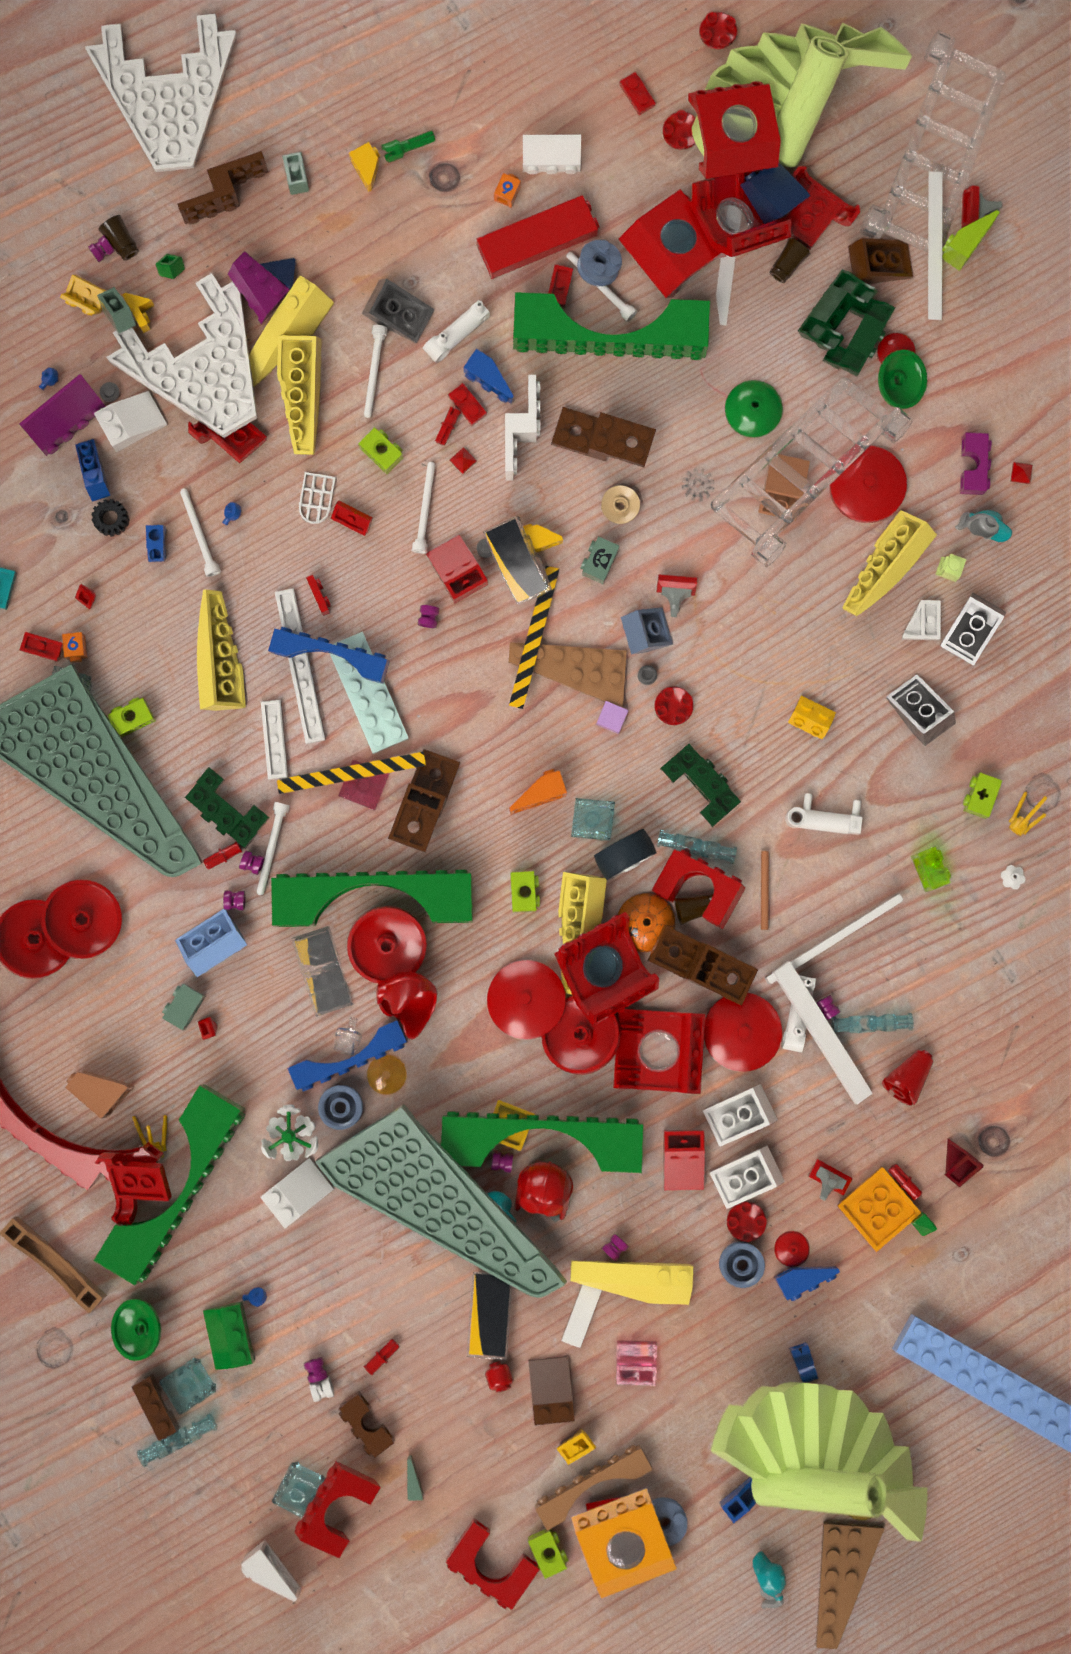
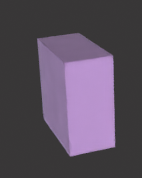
M606 701L596 725L619 734L628 710Z

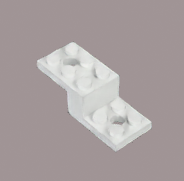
M528 375V413H505L506 481H513V475H517V458H513V456L517 455V443L536 442V436H540V419L536 418L540 417V400H536V398H540V381H536V375Z

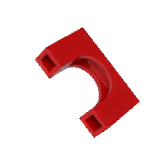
M674 849L652 891L673 903L682 885L689 878L694 876L710 878L714 885V894L702 917L709 923L724 929L746 889L742 884V880L733 875L731 878L724 875L726 872L716 866L714 869L708 867V862L701 858L697 860L691 858L692 854L683 849L680 852Z
M335 1461L334 1465L329 1468L323 1484L318 1487L313 1501L308 1504L303 1518L296 1524L295 1535L299 1541L340 1559L350 1540L344 1532L325 1524L324 1518L328 1506L334 1500L344 1496H351L371 1505L381 1488L375 1479Z
M473 1518L446 1557L447 1568L453 1573L457 1574L459 1572L464 1576L463 1579L470 1585L476 1584L481 1588L480 1591L485 1596H492L497 1599V1604L502 1608L507 1609L508 1607L513 1610L539 1572L540 1567L537 1562L523 1553L506 1576L489 1578L483 1575L477 1568L475 1557L490 1535V1529Z

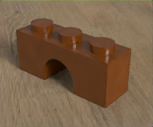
M154 1374L143 1378L131 1386L158 1441L176 1433L180 1429L172 1410H168L163 1402L162 1390Z
M358 1391L340 1405V1412L338 1414L345 1423L348 1421L351 1425V1432L355 1438L362 1440L366 1453L369 1456L372 1454L376 1458L394 1444L395 1438L384 1423L375 1429H369L364 1425L363 1416L370 1411L371 1406L361 1392Z

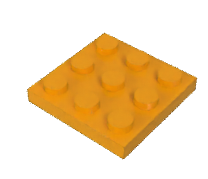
M880 1167L837 1204V1207L875 1252L879 1251L921 1214L919 1209L883 1167Z

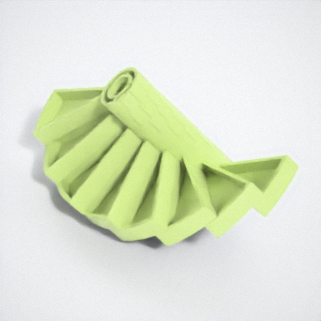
M842 22L837 34L833 35L824 30L801 23L796 37L763 32L758 46L732 49L726 64L717 68L710 76L705 90H712L716 87H731L735 84H750L753 81L770 84L781 139L779 163L785 167H796L804 154L842 69L865 65L906 70L912 55L894 36L882 27L863 34ZM733 106L725 111L722 117V128L731 140L746 142L755 134L756 121L748 109L741 106ZM696 116L692 126V135L698 149L704 156V146L698 116Z
M787 1382L776 1387H760L748 1398L743 1406L728 1405L717 1427L711 1452L752 1478V1494L758 1505L876 1518L883 1515L907 1540L922 1542L927 1511V1487L913 1486V1471L909 1447L894 1446L892 1434L884 1414L869 1412L864 1402L856 1393L849 1390H837L825 1384Z

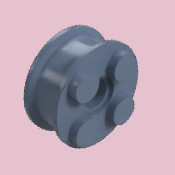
M606 240L591 241L581 251L577 262L578 273L584 281L591 285L607 286L617 278L622 265V256L619 250Z
M346 1085L331 1087L323 1093L319 1100V1116L330 1128L336 1130L350 1128L359 1121L362 1115V1098L352 1087ZM337 1102L345 1103L346 1110L344 1113L336 1111L335 1106Z
M735 1242L723 1250L719 1260V1268L728 1283L738 1288H748L755 1285L762 1278L765 1262L762 1254L755 1246L747 1242ZM742 1259L746 1260L747 1267L744 1270L737 1269V1262Z
M661 1497L652 1500L659 1522L662 1518L670 1519L668 1525L661 1526L668 1547L677 1544L682 1540L687 1531V1517L683 1508L677 1501L671 1498Z

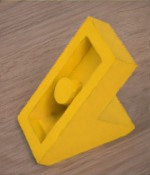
M129 293L122 294L143 333L149 331L148 323H150V320L145 311L154 307L153 301Z
M580 1428L573 1437L561 1443L556 1449L569 1465L593 1451L596 1446L585 1431Z

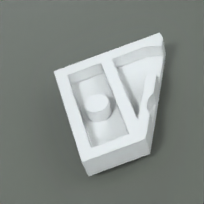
M921 600L902 635V640H940L941 601Z

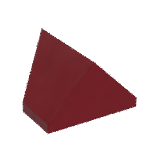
M948 1139L946 1171L944 1175L958 1187H961L980 1171L984 1165L969 1152Z

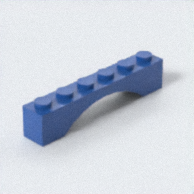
M281 627L280 630L274 628L268 649L270 653L286 658H293L309 652L334 654L351 663L364 679L384 684L390 663L389 660L385 659L386 655L376 652L374 655L366 654L367 650L356 647L355 650L348 649V645L340 642L334 645L329 643L330 640L318 637V640L310 638L311 635L300 632L297 635L292 633V630L289 628Z
M396 1020L380 1027L371 1042L361 1052L349 1059L335 1063H318L305 1060L287 1069L296 1090L302 1089L304 1092L313 1088V1083L319 1080L321 1084L331 1080V1075L335 1073L341 1076L350 1072L349 1067L357 1065V1068L368 1064L367 1059L375 1057L377 1060L386 1056V1051L392 1048L394 1052L404 1048V1043L407 1042V1039L399 1021Z
M751 1477L719 1502L721 1508L733 1523L748 1513L756 1504L752 1494Z

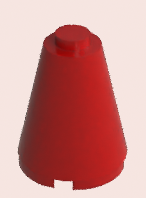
M917 1050L883 1079V1087L888 1092L891 1089L895 1093L893 1097L909 1106L915 1105L933 1065L932 1055L926 1050Z

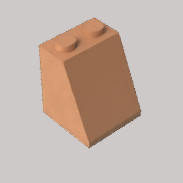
M772 453L758 513L796 521L804 498L810 461Z
M87 1071L72 1073L66 1082L68 1084L65 1087L101 1119L109 1117L134 1088L130 1083Z

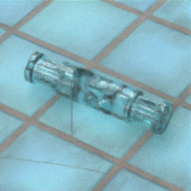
M663 830L659 832L656 846L669 847L679 852L683 849L692 855H701L712 860L730 861V864H734L737 847L735 846L730 848L722 846L721 843L702 841L701 839L678 833L676 835L669 834ZM686 842H693L691 850L685 846Z
M908 1013L907 1015L899 1016L885 1014L880 1017L875 1015L849 1016L848 1018L838 1019L832 1017V1029L835 1034L837 1032H849L850 1034L871 1033L878 1030L891 1032L897 1029H909V1031H912L913 1016L912 1013ZM868 1019V1029L862 1028L860 1020Z
M208 1414L206 1418L198 1422L194 1421L180 1428L176 1433L161 1441L153 1442L152 1446L144 1450H138L137 1455L142 1466L146 1467L148 1463L158 1458L162 1459L184 1446L201 1439L202 1435L212 1430L216 1431L218 1428L213 1416Z

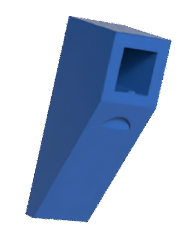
M476 349L463 367L465 377L472 382L477 381L480 383L485 391L489 393L492 391L497 394V398L500 401L512 404L514 402V395L493 359Z
M94 439L75 444L84 485L92 502L111 496Z
M836 1266L791 1267L774 1276L785 1299L787 1301L790 1299L795 1301L802 1297L801 1293L809 1290L811 1292L820 1287L819 1283L825 1280L826 1282L837 1278L836 1274L840 1273Z

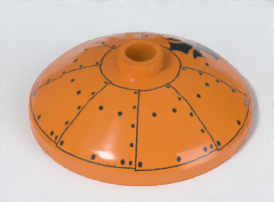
M642 893L632 896L624 902L617 914L620 915L626 912L630 917L629 934L636 950L639 952L652 951L664 925L675 930V916L672 908L664 899L654 894ZM644 919L650 920L649 926L643 924Z

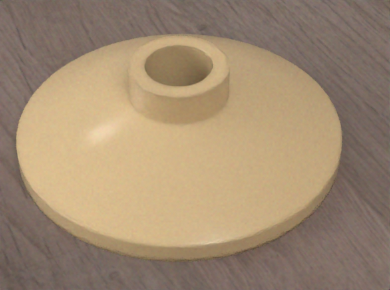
M622 485L614 486L603 495L601 509L609 521L616 524H625L637 516L640 509V500L636 492L631 488ZM617 504H623L624 508L618 509Z

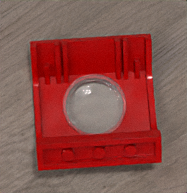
M753 81L750 84H735L731 87H716L712 90H697L696 92L688 93V101L698 116L704 146V162H699V170L705 179L778 167L781 139L770 84Z
M751 172L708 178L692 183V199L687 200L712 248L730 257L791 238V219L784 217L764 224L740 186L746 181L744 177Z
M622 1009L619 1011L618 1022L621 1034L619 1047L615 1054L613 1088L701 1094L705 1014Z

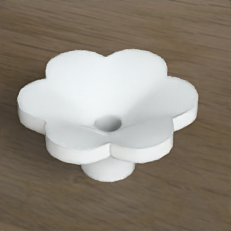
M1009 865L1005 871L1001 872L1003 885L1007 888L1011 887L1015 890L1020 887V884L1025 882L1023 869L1020 867L1015 868L1013 865Z

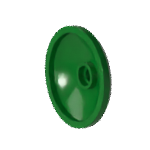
M897 350L890 353L884 359L878 374V386L884 400L894 408L907 409L915 406L922 399L927 387V371L923 361L917 354L909 350Z
M749 380L742 382L731 390L726 399V419L734 431L745 437L758 438L769 434L777 427L782 417L783 405L778 392L772 386L762 381ZM752 403H757L759 407H752Z
M141 1299L127 1300L115 1311L111 1323V1336L117 1351L126 1359L139 1361L150 1357L157 1349L161 1337V1324L155 1309L148 1302Z

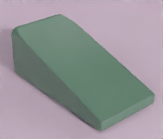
M301 152L283 155L290 194L308 192L309 187Z
M409 1455L407 1458L408 1501L424 1500L412 1455Z

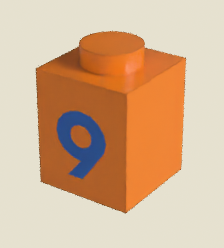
M503 173L494 192V201L512 208L521 188V180L513 174L507 175Z
M82 632L62 634L64 658L70 660L71 663L82 662V659H86L85 635Z

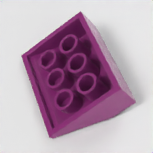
M79 374L20 422L19 425L47 456L54 454L59 449L58 446L63 442L70 441L74 433L79 429L82 430L87 427L89 421L94 417L96 418L94 413L106 406L83 376Z

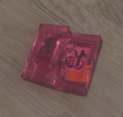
M617 1341L616 1385L656 1386L657 1341Z

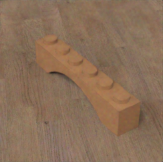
M18 1216L12 1218L0 1232V1235L13 1247L30 1257L54 1277L74 1301L89 1314L107 1296Z
M632 1445L624 1450V1454L619 1457L618 1455L612 1456L607 1460L608 1463L602 1467L597 1465L590 1470L588 1475L584 1477L580 1475L572 1480L573 1483L569 1486L562 1485L554 1491L555 1494L550 1497L545 1495L538 1499L535 1510L546 1530L548 1531L565 1521L568 1511L575 1500L591 1486L610 1479L626 1478L636 1480L652 1471V1466L641 1446Z

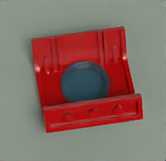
M681 189L638 218L618 239L665 298L674 297L679 292L677 289L687 279L715 259L727 256L712 248L687 201L690 198Z
M626 912L615 915L604 924L595 926L593 930L580 934L575 940L564 943L559 948V951L554 953L576 1005L593 1026L659 989L660 978L656 973L651 975L644 967L630 937V917Z

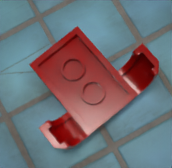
M806 166L798 167L792 174L810 194V197L793 208L787 216L791 219V236L810 250L833 220L840 225L851 226L860 214V206L858 204L851 206L816 182L807 173Z
M190 421L188 422V433L200 444H204L212 439L239 464L267 441V436L251 422L225 438L199 421L194 425Z
M104 1152L95 1161V1164L104 1162L116 1199V1208L111 1220L116 1224L131 1225L137 1213L138 1199L169 1201L172 1197L163 1163L129 1162L122 1153Z

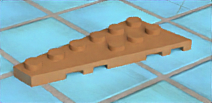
M510 642V664L519 667L525 643ZM540 644L533 669L534 673L583 694L595 697L600 701H607L623 708L626 650Z
M823 1522L816 1631L817 1648H838L883 1534L884 1527Z

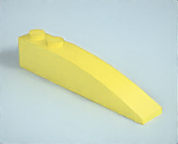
M301 275L275 311L249 354L253 387L277 366L278 336H312L334 305V302L322 290Z
M278 336L277 377L281 386V395L286 409L285 413L289 423L294 454L314 455L320 400L322 341L317 336Z
M900 510L876 541L874 553L869 555L866 560L868 564L865 570L860 572L858 576L859 582L850 591L842 608L858 616L891 590L912 568L937 536L926 521Z
M206 589L203 590L197 639V675L200 710L219 711L246 708L242 664L238 663L236 655L238 653L237 646L233 645L231 637L233 632L231 626L229 627L226 617H228L222 592Z
M563 872L558 910L559 917L562 918V928H559V935L563 938V944L575 940L580 934L587 933L598 924H601L606 878ZM593 950L586 959V975L588 973L595 950ZM561 971V978L566 993L571 994L568 984Z
M571 1260L570 1281L649 1304L689 1305L693 1288V1266L691 1264Z

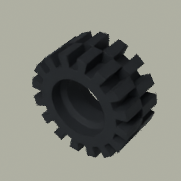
M104 499L103 503L98 502V506H94V512L91 514L93 517L92 522L95 528L100 533H103V535L114 537V534L118 536L120 535L119 532H124V527L128 526V512L117 500L110 499L108 501ZM108 511L117 513V521L112 525H107L103 521V516Z

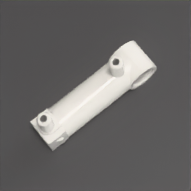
M478 300L438 336L436 335L428 340L423 349L435 363L442 361L452 348L490 317V312L483 305V302Z
M806 793L803 809L794 807L785 816V821L791 828L842 834H861L860 800H853L852 815L811 810L812 794ZM792 813L800 815L801 820L799 823L792 821Z
M799 975L813 997L816 979ZM791 1004L787 1027L783 1036L782 1049L802 1053L806 1038V1026Z

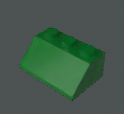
M243 1302L203 1310L215 1370L233 1369L253 1364L255 1357Z

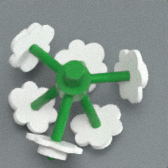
M289 1104L279 1108L277 1113L287 1116V1122H284L283 1117L278 1119L272 1117L266 1130L272 1139L278 1136L282 1138L274 1144L265 1138L262 1139L261 1150L263 1154L268 1158L276 1159V1147L283 1142L284 1148L280 1152L285 1161L299 1159V1155L304 1152L303 1147L299 1146V1144L307 1147L306 1158L315 1154L319 1147L317 1136L312 1137L309 1143L296 1137L297 1133L302 1137L312 1135L315 1124L311 1122L310 1117L299 1115L294 1125L296 1129L292 1130L291 1115H296L301 1110Z

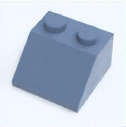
M663 608L636 610L621 617L631 655L646 653L673 645Z

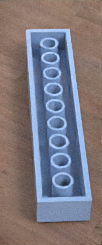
M911 1314L892 1348L896 1353L1071 1453L1070 1404L915 1315Z

